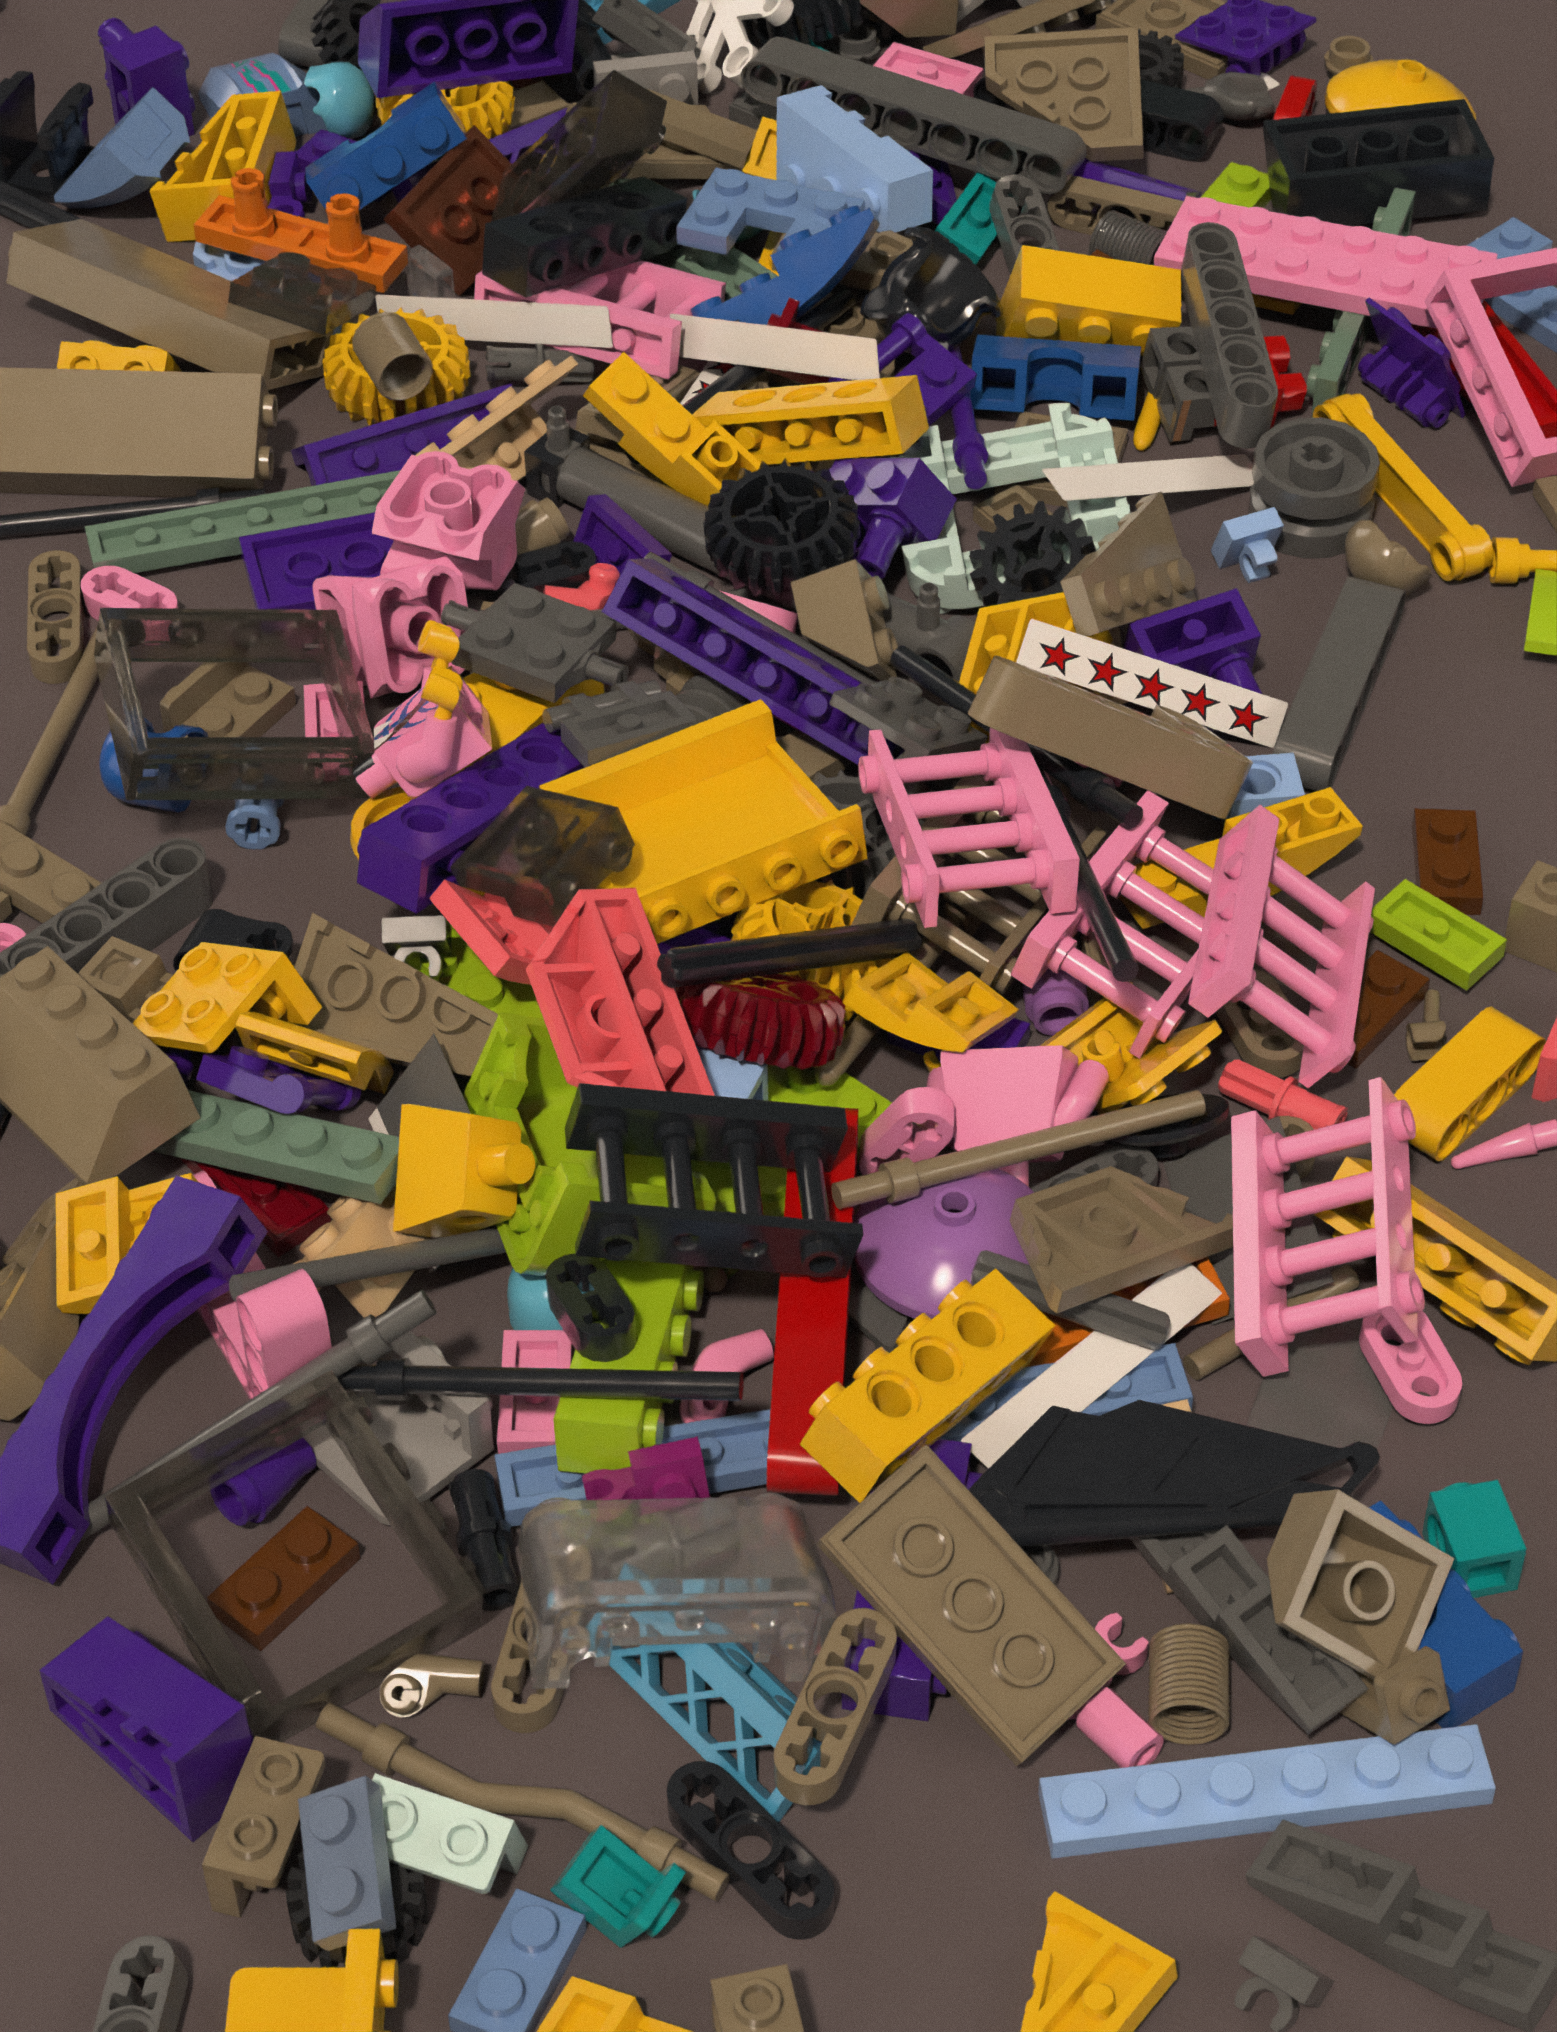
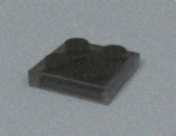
M283 252L231 281L228 302L326 335L372 307L376 285L359 280L358 275L350 270L342 268L326 269L311 264L310 259L302 254Z

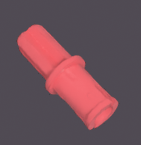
M1239 1059L1228 1062L1219 1079L1218 1089L1222 1094L1267 1114L1268 1120L1278 1116L1297 1117L1308 1122L1315 1130L1345 1122L1347 1118L1348 1107L1338 1105L1299 1087L1298 1079L1289 1076L1287 1079L1282 1080Z

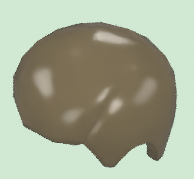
M1360 520L1349 529L1345 539V556L1353 577L1405 589L1406 595L1412 593L1432 577L1428 566L1418 563L1409 554L1407 549L1397 541H1389L1383 531L1373 521Z

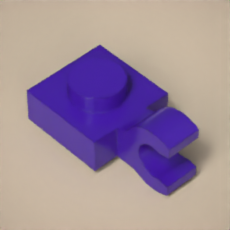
M296 151L276 152L268 183L272 195L268 208L306 218L304 213L305 203H311L312 189L306 182V171L302 172Z

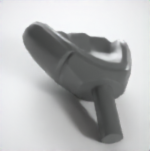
M1227 72L1207 80L1204 87L1185 88V90L1213 97L1221 105L1224 118L1234 121H1247L1266 117L1273 113L1275 109L1264 79L1249 73Z

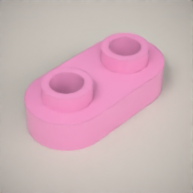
M1423 1311L1417 1312L1418 1341L1410 1343L1403 1342L1382 1313L1364 1317L1359 1335L1360 1348L1397 1412L1411 1421L1422 1424L1438 1423L1450 1417L1458 1404L1462 1389V1377L1427 1315ZM1384 1340H1396L1402 1345H1390ZM1416 1392H1424L1430 1396H1423Z

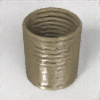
M393 312L378 313L364 320L356 329L352 340L353 350L382 396L390 400L402 401L412 398L423 391L430 382L433 373L432 362L402 316Z
M1174 1624L1161 1629L1152 1636L1149 1643L1148 1723L1163 1736V1739L1173 1743L1193 1745L1213 1741L1225 1733L1230 1724V1682L1228 1680L1230 1677V1647L1228 1641L1217 1630L1201 1624Z

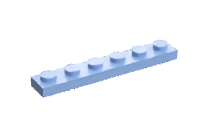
M1477 1724L1414 1732L1395 1745L1378 1736L1039 1778L1038 1795L1051 1859L1270 1832L1276 1830L1282 1819L1303 1827L1487 1805L1492 1804L1496 1787Z

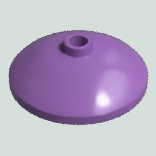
M994 1169L921 1188L917 1197L889 1203L885 1198L863 1203L858 1209L854 1223L862 1224L864 1233L854 1256L856 1268L867 1287L889 1307L914 1319L922 1313H926L933 1319L940 1313L938 1306L954 1287L965 1279L971 1283V1273L981 1251L988 1250L1029 1265L1009 1220L1015 1199L1034 1192L1018 1178L1003 1170Z

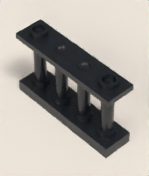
M579 1083L565 1125L566 1149L596 1152L600 1201H589L575 1242V1255L605 1258L611 1261L632 1260L803 1274L818 1278H846L864 1235L863 1227L860 1223L830 1221L824 1172H831L848 1129L845 1108ZM624 1154L663 1157L668 1207L628 1203ZM691 1160L730 1164L735 1213L696 1210ZM758 1166L796 1169L802 1218L764 1215Z

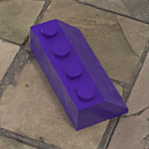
M407 0L378 4L360 18L358 64L377 98L418 93L433 82L437 84L440 90L570 73L572 72L579 0Z

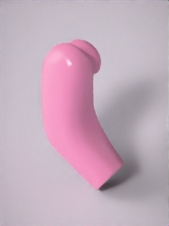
M757 1329L709 1344L702 1350L694 1362L691 1371L745 1373L772 1361L774 1358L773 1348L765 1331ZM681 1399L679 1415L683 1423L725 1417L729 1400Z

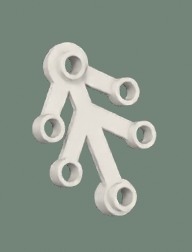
M697 0L698 5L686 34L698 42L694 48L697 59L698 90L703 94H708L720 83L722 71L715 63L725 39L730 52L723 63V74L738 87L744 88L741 83L742 68L759 50L750 43L741 20L765 18L773 26H780L789 19L793 12L794 3L792 0ZM715 11L716 15L714 17L708 35L705 38L703 35L711 19V16Z

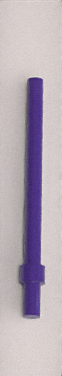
M959 344L949 351L963 362ZM968 392L950 408L956 436L952 443V450L956 465L963 471L966 486L971 489H980L987 482L985 464L988 460V452L984 437L977 431L971 397Z

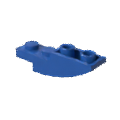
M856 205L831 216L828 219L831 227L814 235H811L809 229H805L786 237L779 242L782 250L770 255L779 276L771 279L769 273H764L753 277L739 286L742 294L723 303L720 296L705 300L690 309L692 315L767 325L772 313L779 316L782 315L790 297L800 301L796 319L823 299L850 271L867 248L880 225L877 215L870 208L861 212L859 206Z

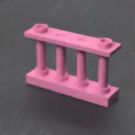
M639 261L536 295L524 297L482 275L481 271L475 276L474 299L607 306L613 342L612 348L542 345L566 350L611 364L625 352L648 374L670 379L678 372L682 321L671 319L670 314L693 316L690 311L692 307L716 296H720L723 303L725 301L726 283L646 261Z
M990 728L989 743L982 744L978 751L893 759L882 730L869 731L868 756H861L858 765L861 789L864 794L871 793L901 867V884L905 902L907 904L915 903L924 928L937 927L940 893L1030 884L1033 890L1040 889L1050 914L1076 911L1080 858L1027 742ZM983 775L985 781H993L994 783L993 786L907 794L903 785L904 783ZM997 810L1000 816H1008L1010 820L1007 822L922 831L918 819ZM1014 847L1016 852H1024L1026 858L937 868L932 855Z
M1147 790L1137 802V805L1143 809V817L1140 823L1132 829L1119 824L1089 863L1105 896L1109 894L1115 899H1118L1120 895L1124 896L1199 944L1204 917L1135 874L1137 867L1133 863L1137 858L1145 863L1152 859L1209 896L1214 870L1164 838L1166 831L1158 827L1169 803ZM1078 898L1076 900V911L1050 914V911H1048L1028 935L1010 975L1032 989L1047 969L1056 974L1062 969L1144 1022L1129 1050L1131 1054L1140 1059L1155 1038L1165 1044L1186 1013L1185 1010L1180 1008V1005L1190 994L1198 950L1187 963L1115 917L1135 960L1171 982V985L1157 1001L1133 984L1117 981L1111 970L1075 948L1077 941L1073 937L1078 931L1086 936L1093 932Z
M1259 805L1219 839L1188 1004L1209 1018L1228 1001L1235 1003L1240 1000L1304 1045L1298 1082L1309 1088L1327 1073H1337L1343 1069L1355 1051L1356 1044L1353 1039L1368 934L1374 921L1371 914L1375 888L1365 881L1341 902L1277 856L1278 849L1275 847L1279 818L1262 805ZM1268 881L1323 920L1322 933L1272 898ZM1261 921L1317 961L1315 974L1262 937ZM1254 963L1309 1001V1016L1256 980V971L1253 969Z
M1382 1077L1369 1080L1370 1115L1283 1138L1279 1132L1273 1133L1256 1110L1231 1117L1235 1344L1263 1377L1289 1371L1288 1343L1294 1341L1295 1334L1381 1313L1404 1343L1418 1341L1417 1312L1424 1310L1425 1299L1414 1265L1408 1140L1414 1139L1416 1136V1126L1413 1113L1407 1101L1404 1099L1398 1101ZM1371 1143L1372 1171L1287 1193L1284 1192L1283 1172L1289 1171L1291 1163ZM1374 1199L1375 1228L1291 1249L1285 1248V1228L1291 1226L1292 1219ZM1376 1256L1377 1286L1291 1307L1287 1306L1286 1285L1293 1282L1294 1276Z

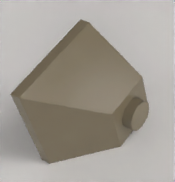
M1338 1489L1294 1494L1267 1557L1275 1623L1374 1680L1378 1674L1418 1650L1454 1558Z

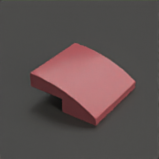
M500 877L496 879L484 896L444 879L430 896V901L495 977L531 985L526 968L559 920L536 893Z

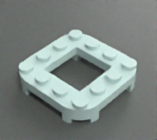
M1070 403L1048 404L1051 422L981 434L986 442L988 460L985 464L987 482L980 489H971L966 486L963 471L956 465L952 450L954 439L941 442L938 425L930 426L918 439L919 442L912 445L904 454H901L899 457H890L920 458L952 494L979 491L990 487L1045 478L1046 476L1042 469L1118 463L1114 448L1113 432L1108 420L1104 417L1096 421L1086 416L1072 414ZM1126 496L1067 501L1071 521L1078 518L1084 521L1088 533L1087 536H1092L1096 551L1100 548L1098 542L1105 535L1116 532L1119 529L1118 522L1126 514L1130 513V505L1127 504ZM952 508L937 540L902 546L910 588L914 594L919 596L921 585L925 583L935 584L938 587V596L940 598V614L947 613L952 609L984 606L979 594L980 591H976L970 573L974 571L969 557L970 551L961 552ZM1064 544L1062 546L1063 558L1065 562L1070 563L1071 551ZM998 564L997 578L1003 584L1006 580L1003 574L1004 567Z

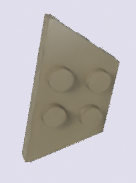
M1112 1166L1015 1199L1009 1220L1049 1308L1056 1314L1233 1247L1232 1214L1227 1213L1223 1221L1219 1223L1211 1222L1185 1211L1189 1197L1167 1188L1149 1185L1141 1178Z

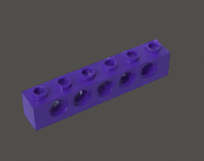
M652 558L628 559L602 613L748 700L754 702L761 699L770 708L773 715L859 765V758L861 756H868L869 731L872 729L829 703L834 691L857 687L862 682ZM885 738L893 759H897L899 755L905 752V749Z
M544 722L364 828L357 846L359 854L357 884L416 914L433 904L429 898L444 879L462 886L548 832L539 786L585 767L561 742V730L550 733L547 731Z

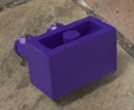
M109 18L104 21L99 27L98 36L101 38L99 43L104 51L106 64L105 79L108 81L106 86L110 90L115 125L153 87L184 116L189 137L194 135L192 113L195 111V102L188 89L186 77L189 59L181 43L177 40L173 41L156 25L134 34L119 18Z
M920 458L835 459L829 470L834 480H844L846 488L849 490V495L854 496V502L858 506L861 534L858 539V545L860 546L856 550L854 559L861 564L871 577L876 575L880 579L885 577L898 546L937 540L957 500Z
M1237 588L1128 624L1123 649L1263 694L1251 672L1261 634ZM1206 727V728H1207L1208 730H1210L1211 732H1213V731L1215 730V729Z

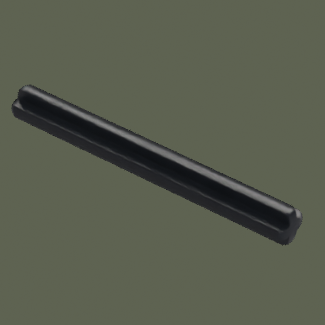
M905 918L671 948L667 954L659 956L657 967L661 971V981L663 984L675 988L896 958L905 952L911 954L912 951L918 950L921 947L922 938L917 934V924L913 920Z

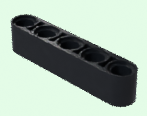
M984 69L974 85V98L1017 111L986 89ZM1140 79L1143 151L1186 161L1201 159L1208 151L1223 124L1224 112L1221 105L1213 97L1206 94Z

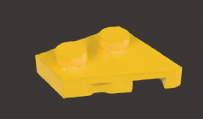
M1054 1891L1047 1901V1927L1042 1950H1037L1032 1974L1034 1990L1032 1998L1026 2003L1021 2032H1134L1178 1978L1175 1959Z

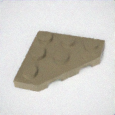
M1138 27L984 36L985 78L988 91L1020 113L1068 127L1077 132L1086 145L1087 155L1085 158L1091 162L1144 159Z

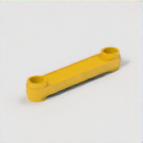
M1360 393L1342 394L1327 399L1323 404L1314 408L1313 418L1322 417L1344 422L1363 432L1376 446L1380 466L1375 493L1430 553L1432 564L1443 580L1460 581L1480 574L1484 569L1492 565L1494 550L1485 529L1478 524L1470 525L1373 418L1371 407L1363 395Z

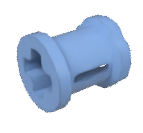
M258 768L244 770L235 776L232 783L231 792L232 798L235 800V808L226 819V834L241 847L264 849L268 845L276 843L280 836L281 825L280 820L277 818V810L283 805L286 798V784L280 776L272 771ZM257 786L262 787L260 800L254 799ZM252 818L258 819L255 832L250 831Z

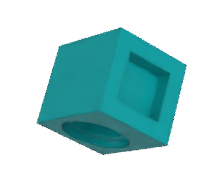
M1498 1479L1476 1484L1459 1482L1451 1484L1440 1491L1430 1492L1422 1530L1423 1538L1429 1544L1454 1558L1450 1569L1456 1571L1464 1579L1472 1597L1478 1598L1518 1590L1527 1548Z

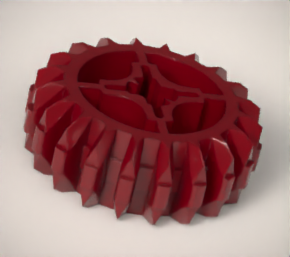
M778 973L674 988L695 1045L714 1050L716 1055H728L736 1058L738 1061L756 1062L760 1066L764 1064L776 1065L782 1069L793 1066L803 1070L808 1067L817 1068L834 1060L837 1048L842 1044L846 1027L844 1019L845 1004L830 989L822 988L817 982L803 980L799 975Z

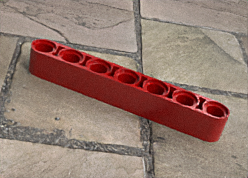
M845 1108L848 1129L831 1172H824L830 1221L854 1223V1206L838 1209L833 1201L831 1192L833 1183L856 1177L859 1109ZM787 1168L784 1217L802 1218L796 1169ZM851 1266L846 1278H818L803 1274L780 1273L767 1453V1493L839 1494V1482L800 1445V1442L815 1420L808 1412L813 1403L835 1382H839L845 1387Z

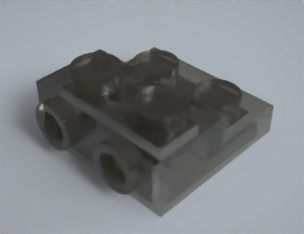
M526 786L450 868L459 886L504 897L513 916L554 927L578 890L596 889L612 872H621L628 866L635 843L618 807Z

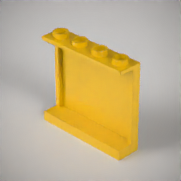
M761 699L539 786L549 836L591 889L636 888L657 944L748 908L754 903H760L868 859L861 808L855 804L839 811L776 742L772 711Z

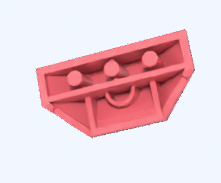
M636 888L578 890L526 968L566 1082L577 1088L579 1083L715 1096L675 990L664 985L661 981V971L657 967V961L661 953Z

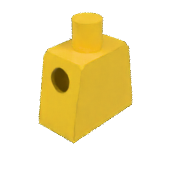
M402 1104L393 1232L440 1238L477 1231L512 1219L516 1212L518 1184L528 1182L535 1170V1158L531 1149L521 1143V1128L518 1122L413 1104Z

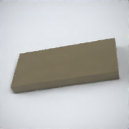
M927 1444L816 1544L869 1604L894 1625L896 1634L1015 1766L1021 1764L1126 1665L1122 1658Z

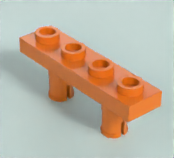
M254 168L238 170L235 173V177L232 176L231 178L234 199L218 195L193 224L196 242L381 293L386 292L409 263L406 245L362 234L359 213L360 203L356 196L345 193L332 196L330 202L326 203L328 224L268 208L264 188V174Z

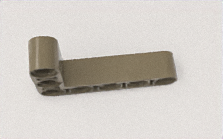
M1000 656L993 657L968 711V715L994 730L1222 819L1227 818L1253 765L1250 759L1206 727L1179 712L1156 705L1151 716H1148Z

